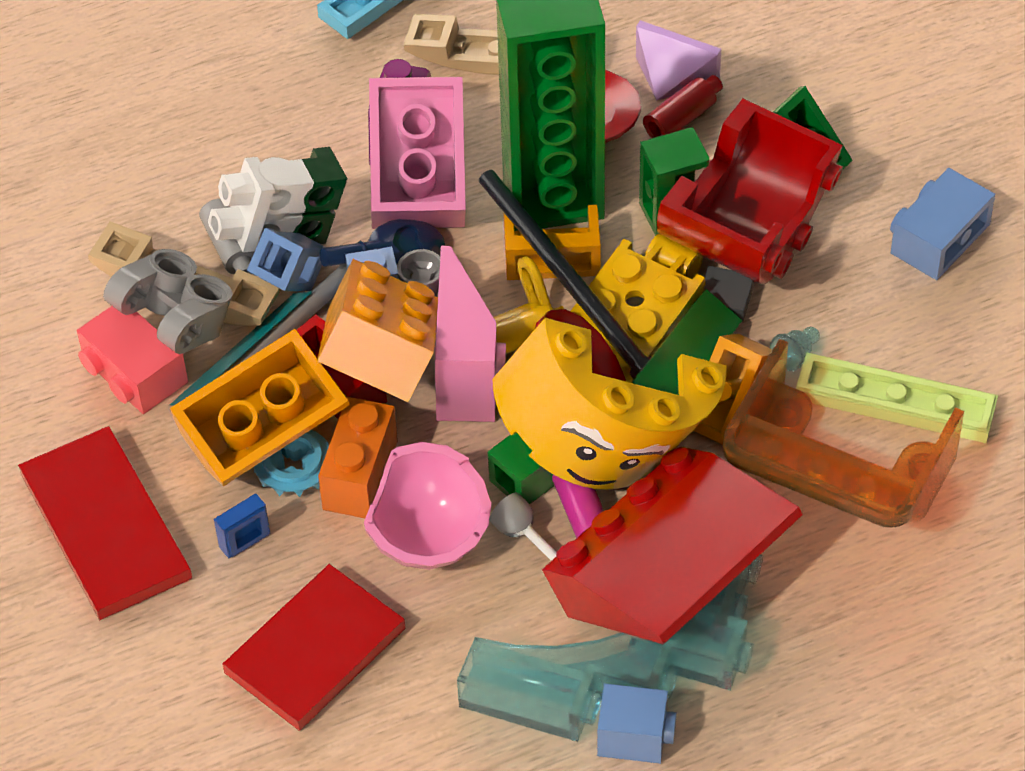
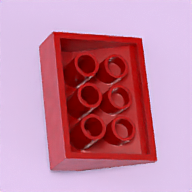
M679 447L665 454L661 459V464L645 478L634 482L627 489V494L615 505L599 513L592 520V525L579 537L563 545L557 551L556 557L542 571L568 618L664 645L803 514L799 506L711 452Z

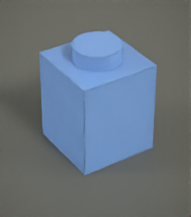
M604 683L597 729V756L661 764L663 743H674L677 712L667 711L668 691Z

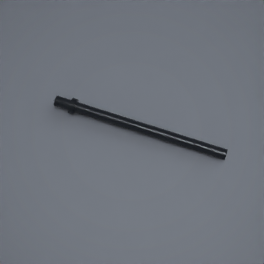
M488 170L484 172L479 178V183L631 368L630 376L634 379L652 356H646L495 171Z

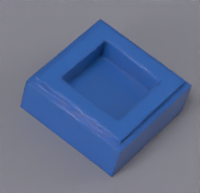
M256 493L214 518L219 548L228 559L236 556L270 534L266 504Z

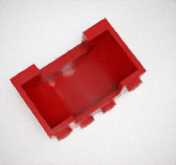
M742 98L722 124L714 157L709 162V166L702 171L695 182L681 176L661 201L657 216V231L669 240L761 285L767 284L774 276L782 279L793 260L794 253L792 251L796 249L801 252L812 234L813 226L809 225V222L824 191L831 192L840 178L843 166L836 163L843 145Z

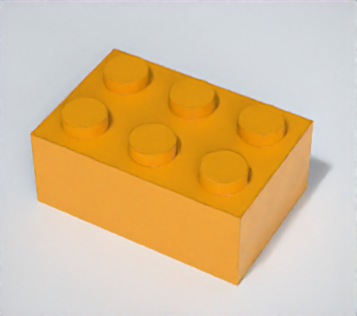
M352 259L329 306L317 361L409 402L434 353L438 297L434 296V292L422 283L416 281L406 283L390 276L389 270L376 262L365 261L362 263Z

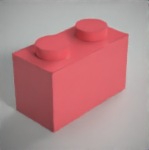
M111 306L77 329L81 347L78 356L86 370L93 376L100 374L108 382L111 391L119 401L124 404L130 402L143 415L188 383L183 353H175L159 341L157 329L138 312L125 315Z

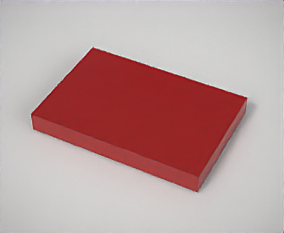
M328 564L222 663L223 670L227 676L300 731L406 629L405 619L338 569Z

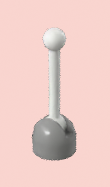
M517 492L506 496L493 509L489 518L490 522L501 533L509 537L525 535L552 561L556 557L557 552L532 528L534 516L529 503Z

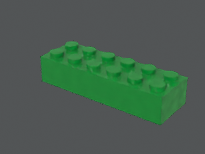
M496 0L503 182L541 229L588 222V205L597 204L598 220L605 219V21L599 0Z

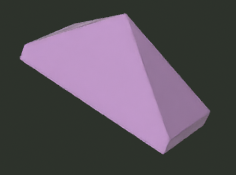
M641 20L636 26V59L656 101L671 97L696 77L707 79L711 75H716L720 79L721 48Z

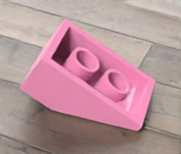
M462 77L369 78L372 229L397 219L423 221L435 228L465 227Z
M441 246L435 347L436 421L495 422L496 402L492 379L497 374L496 372H499L506 364V343H496V321L452 247Z

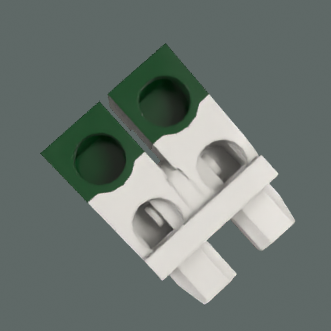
M331 147L313 148L310 158L286 160L279 157H271L260 162L258 157L245 158L240 173L221 175L218 185L219 196L224 206L230 207L211 209L208 219L209 227L218 241L236 239L242 252L256 250L264 228H271L276 232L300 233L319 244H326L336 215L334 210L338 209L348 178Z

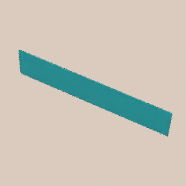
M313 291L293 293L265 318L261 325L256 326L170 405L179 403L218 378Z

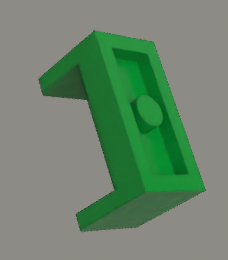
M693 127L640 142L639 204L655 236L659 234L657 231V216L660 203L681 176L695 182V170L709 166V156Z

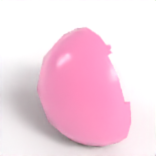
M427 442L399 446L391 451L372 505H370L364 521L366 533L382 554L406 567L431 570L456 563L477 546L489 525L492 502H490L485 481L469 462L470 458L447 445Z

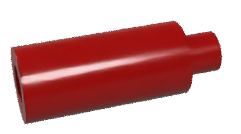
M711 75L707 79L700 77L693 79L643 117V125L646 132L651 138H655L683 129L716 103V94L723 89L721 80L716 75Z

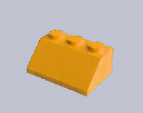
M293 329L170 408V411L180 434L204 468L219 483L225 486L350 404L322 364L317 361L316 356L296 329Z

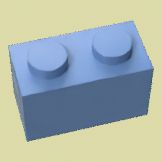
M948 168L936 181L929 180L924 185L918 199L908 209L904 207L896 214L890 226V231L893 233L890 253L931 278L938 280L990 225L995 193Z

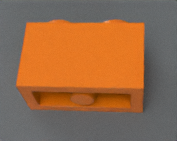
M346 397L350 405L341 411L318 475L322 508L325 511L366 518L370 505H372L378 491L389 455L396 448L398 442L395 406Z

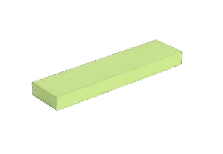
M807 352L796 385L794 400L987 443L998 395Z

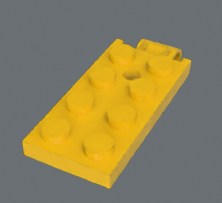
M657 234L652 239L644 256L632 251V242L623 239L589 287L646 356H652L704 291L705 277L698 274L703 256L669 240L661 234ZM632 297L644 299L643 303L639 306H630L626 303L627 299ZM576 303L571 312L583 317L603 336L616 355L626 381L631 383L634 380L630 376L631 368L580 305Z

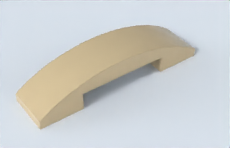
M413 15L403 44L406 52L448 68L499 75L497 30L459 28L457 17L453 15Z
M109 221L88 254V259L97 268L112 277L120 268L151 255L156 249H153L151 236ZM196 265L195 275L204 274L217 277L224 281L232 290V298L224 320L225 324L261 325L281 291L280 288L239 269H237L233 278Z

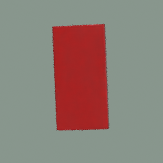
M109 426L18 465L24 482L99 621L192 579L189 565Z

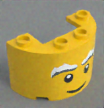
M544 318L492 379L493 392L499 414L511 435L518 433L522 440L533 450L528 456L537 464L557 477L579 486L593 489H618L630 486L651 473L661 464L663 456L675 449L713 411L725 387L726 365L681 354L677 359L679 395L592 373L591 330Z

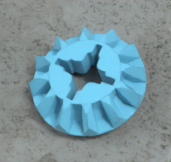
M310 430L254 466V472L258 476L262 487L273 488L279 497L284 492H295L301 497L303 491L310 487L319 490L318 475L329 443L319 433ZM283 456L293 461L301 459L303 470H297L293 466L285 469Z

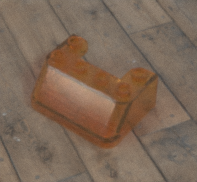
M779 339L725 429L723 453L727 461L746 472L882 527H899L922 520L929 511L956 460L964 411L958 408L953 410L936 444L920 441L908 445L901 452L893 469L889 470L802 435L812 417V402L804 392L785 385L788 342Z

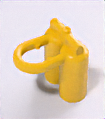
M527 256L518 259L517 265L529 303L493 317L496 321V343H506V354L519 349L535 330L536 323L546 312L564 309L563 306L557 308L551 306L541 273L535 262Z

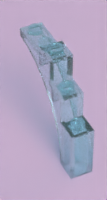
M760 554L664 645L622 632L599 640L559 646L514 645L475 637L457 678L459 707L578 742L585 723L589 725L595 723L602 701L604 683L668 691L667 699H670L677 676L731 691L737 672L746 674L753 653L754 643L746 641L748 621L744 620L749 596L743 595L747 583L756 584L762 567L763 555Z

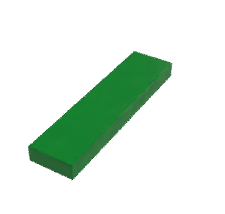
M706 289L631 383L679 395L678 357L681 354L709 361L719 336L733 334L742 320Z

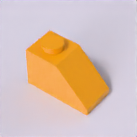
M741 334L719 336L709 361L726 365L725 387L716 407L693 431L724 446H728L763 398L781 353Z

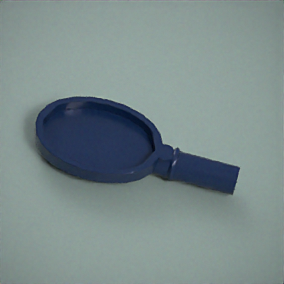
M397 219L378 226L372 232L367 242L360 240L353 244L321 248L320 261L324 267L346 264L345 254L392 247L397 265L402 256L417 249L430 250L440 256L441 246H445V241L440 232L426 222Z

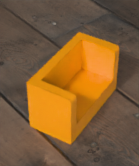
M597 204L588 205V227L542 229L581 277L596 276L601 270V244ZM503 212L507 280H521L517 263L518 259L525 256L535 262L543 279L557 278L519 231H514V224Z

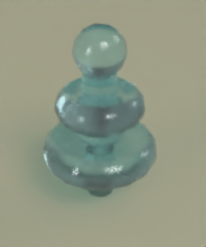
M807 327L803 332L792 330L787 334H777L770 343L771 349L781 353L777 365L787 371H796L801 368L805 361L806 353H811L812 344L817 343L820 333L814 327Z

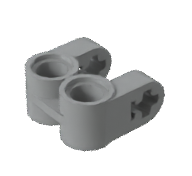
M161 249L120 268L108 281L103 297L107 303L125 315L132 314L143 308L156 314L164 315L157 329V338L175 353L182 354L219 337L232 298V290L224 281L217 277L204 274L195 275L197 266L195 261L188 255L173 249Z

